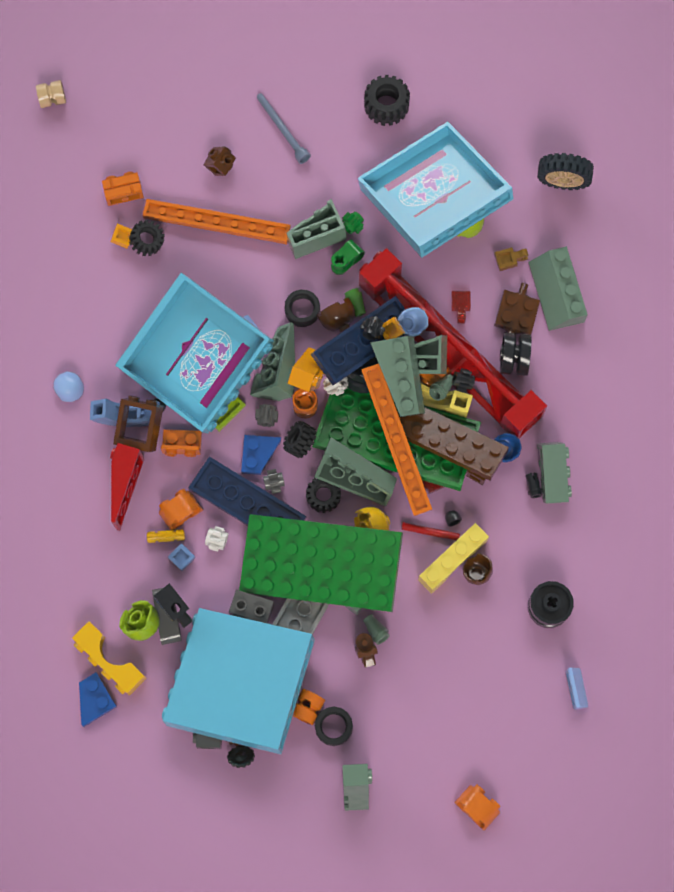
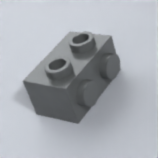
M236 590L229 614L268 624L274 608V601Z

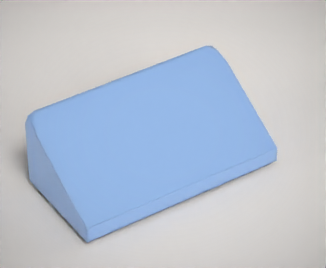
M568 668L566 670V677L573 709L587 708L588 702L580 668Z

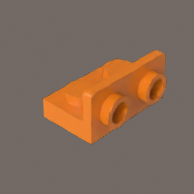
M163 429L161 451L170 457L177 456V454H184L186 457L201 455L202 432Z

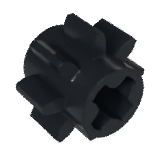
M373 316L366 318L360 326V329L364 330L362 333L363 337L371 341L379 339L380 336L382 337L385 328L382 327V320Z
M461 368L460 372L456 371L454 373L452 385L456 386L455 390L466 393L467 389L471 390L473 388L475 376L471 375L472 371Z

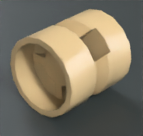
M61 80L53 81L50 85L46 83L36 85L41 108L50 107L52 103L56 105L66 103Z

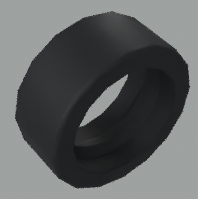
M302 289L288 295L285 301L287 319L297 327H307L315 323L318 319L317 314H320V303L317 296L309 290ZM299 299L309 300L313 304L312 314L305 318L296 317L291 310L293 302Z
M335 706L325 708L316 718V735L326 745H341L352 734V718L342 708ZM329 715H339L345 721V732L338 738H330L322 730V723Z

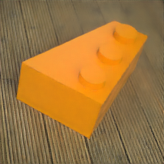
M308 347L292 367L287 384L308 392L320 387L324 373L310 355L315 349Z

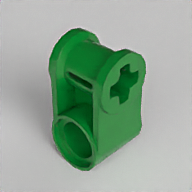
M353 240L347 241L331 258L332 272L336 275H343L363 258L365 251Z

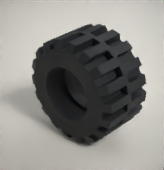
M385 75L383 78L378 76L377 80L373 79L371 84L367 85L364 94V108L366 114H369L368 118L370 120L374 119V123L378 124L380 122L382 126H385V123H389V126H391L393 122L397 124L400 122V118L402 120L405 118L409 110L410 92L407 90L408 86L406 83L403 84L402 79L397 80L396 76L391 78L389 75ZM382 96H391L396 102L391 105H383L377 100Z

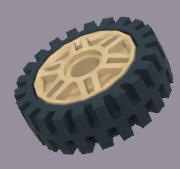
M554 153V155L548 154V156H543L539 161L537 178L542 184H547L549 187L554 186L556 189H585L592 183L594 166L590 160H587L585 157L581 158L579 155H566V153H562V155L559 153Z

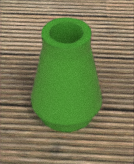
M358 288L344 293L345 298H350L356 317L366 314L362 292Z

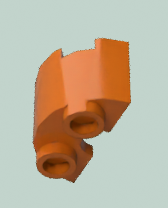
M185 489L179 490L175 494L176 497L170 501L167 499L159 505V515L168 528L173 531L183 525L186 520L193 518L203 511L193 494Z
M478 784L475 786L470 785L454 803L485 831L500 814L498 809L501 806L493 798L489 800L484 796L486 792Z

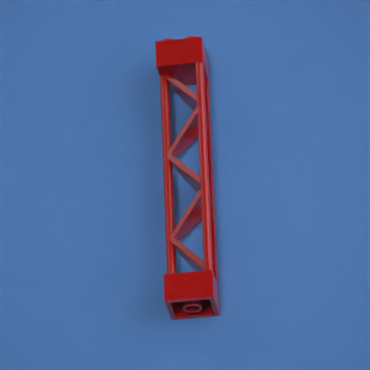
M387 248L382 252H377L369 264L365 263L360 268L359 286L380 306L386 303L380 295L387 290L389 300L396 296L405 309L419 307L425 311L428 316V327L424 331L435 332L436 337L440 335L447 336V367L452 371L450 375L453 376L456 371L460 372L461 368L472 371L471 375L475 376V381L487 383L492 406L474 388L471 390L467 389V392L473 395V398L507 433L514 434L520 439L544 416L547 405L532 390L523 396L401 276L402 263ZM420 335L414 336V340L417 343L425 341Z

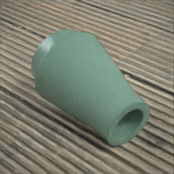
M447 374L430 386L429 394L434 400L440 401L446 398L452 387L453 376Z
M373 614L363 620L369 635L377 645L385 642L390 637L388 634L389 630Z

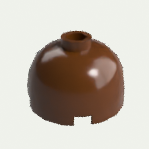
M350 298L343 299L345 302L343 304L336 302L320 311L321 314H317L323 327L330 331L339 330L340 333L350 327L349 324L355 318V309Z

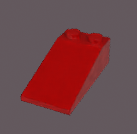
M117 443L116 448L112 449L110 459H112L111 522L116 530L120 531L144 462V457L140 449Z

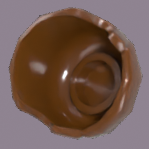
M480 553L473 558H468L463 567L464 578L469 583L475 585H482L488 582L493 574L492 561L488 556Z

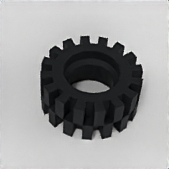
M145 220L144 223L139 221L138 224L134 225L129 236V243L133 245V251L137 249V254L142 252V256L147 254L152 256L153 253L156 254L164 243L165 234H162L163 229H159L160 225L158 223L155 226L153 225L154 221L151 220L148 223V220ZM144 232L149 233L153 236L154 241L151 244H146L140 239V234Z
M298 421L287 432L288 435L284 438L286 441L283 442V449L297 458H302L308 454L307 451L312 449L311 445L315 443L313 440H316L315 435L317 431L307 423Z
M314 478L306 489L307 502L317 512H331L340 503L341 489ZM318 489H329L331 497L327 501L319 500L316 497Z

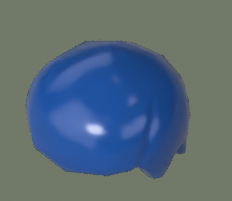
M503 433L494 439L509 447L502 462H511L519 457L522 445L516 435Z

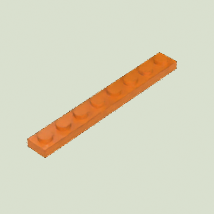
M146 199L142 215L144 219L281 244L288 243L286 233L291 229L289 224Z
M378 363L364 368L362 373L413 515L417 516L431 511L430 501L380 365Z

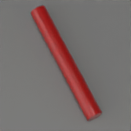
M403 522L401 529L455 541L460 536V533Z

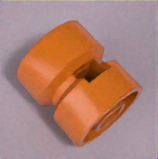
M298 389L292 399L294 412L300 418H311L317 412V395L314 391L308 392Z
M303 688L298 696L299 703H296L293 716L313 726L317 718L316 711L321 710L325 699Z

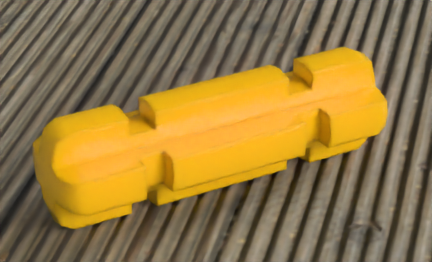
M182 529L176 530V532L173 530L158 531L157 533L155 531L147 532L148 543L185 540V532Z

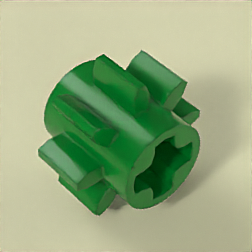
M354 211L350 214L347 212L342 217L347 233L352 234L356 232L359 234L362 231L364 219L359 213Z

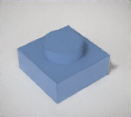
M182 543L168 556V559L181 571L196 558Z

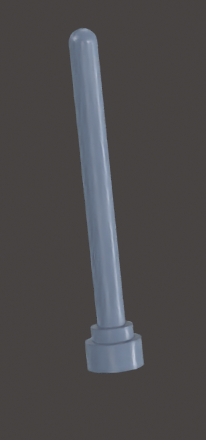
M258 94V101L294 149L295 158L298 163L303 164L307 162L311 157L309 151L300 147L264 95Z

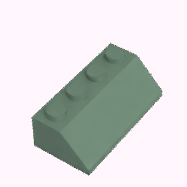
M567 246L549 250L529 261L528 264L548 330L551 331L584 323L588 314Z

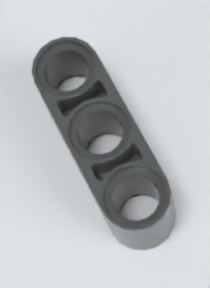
M163 588L153 589L152 595L154 596ZM153 598L155 609L160 618L158 629L161 644L166 645L182 641L178 620L176 619L173 622ZM173 604L171 609L177 613L176 604Z

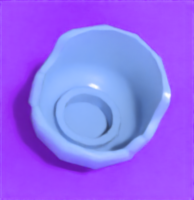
M413 307L402 311L398 317V322L405 332L404 335L418 336L428 327V316L424 310L419 307Z
M66 371L59 374L53 383L55 393L64 402L78 400L84 391L82 380L73 372Z

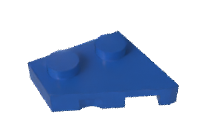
M244 435L241 473L261 475L277 446L280 445L281 437Z
M97 672L79 682L81 725L83 727L117 707Z

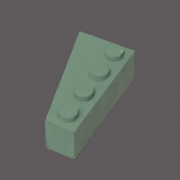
M405 336L371 342L400 417L424 414L425 409L414 337Z
M332 437L314 478L383 506H387L397 481L396 477Z

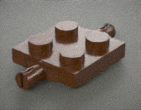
M521 283L519 293L508 290L503 291L494 326L503 328L508 333L532 334L540 300L526 295L528 284Z

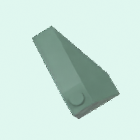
M292 322L277 328L273 337V348L269 355L263 358L262 364L264 366L260 374L256 373L250 393L252 397L281 401L293 396L295 386L287 384L292 367L295 364L294 324Z

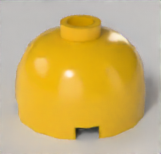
M366 507L355 512L358 513L357 517H354L355 527L389 531L390 519L380 509Z

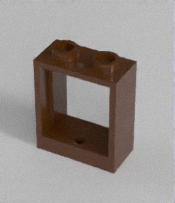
M129 395L128 398L121 399L113 445L120 443L140 449V451H156L164 406L158 405V401L146 399V402L139 401L140 397ZM129 406L151 410L146 441L124 436Z

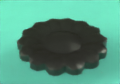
M237 745L228 752V763L232 767L245 768L254 761V750L248 746Z

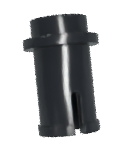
M534 472L533 476L532 473L525 475L529 488L528 495L531 498L541 497L543 489L540 488L538 474Z

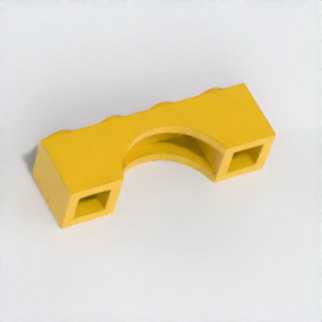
M90 621L72 637L76 642L74 646L81 653L85 651L89 655L87 659L95 667L99 665L103 669L101 673L108 680L112 678L117 683L115 687L122 694L126 692L130 696L147 679L131 662L125 665H113L105 660L102 651L105 636Z

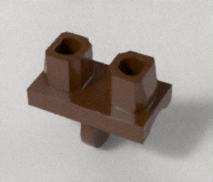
M367 633L359 634L355 639L356 647H354L357 657L361 658L364 667L376 665L374 655L378 654L372 637Z

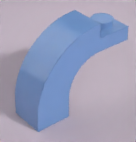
M108 399L91 401L90 420L100 424L116 426L120 403ZM129 406L126 427L149 426L151 410Z

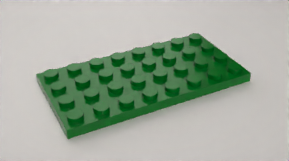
M347 387L344 393L338 396L330 394L317 434L315 435L316 440L313 441L315 443L312 447L325 451L332 437L376 466L398 473L370 393H357ZM424 405V407L476 432L479 431L481 424L479 421ZM408 441L422 480L461 491L467 469Z
M250 514L239 591L393 612L403 533Z

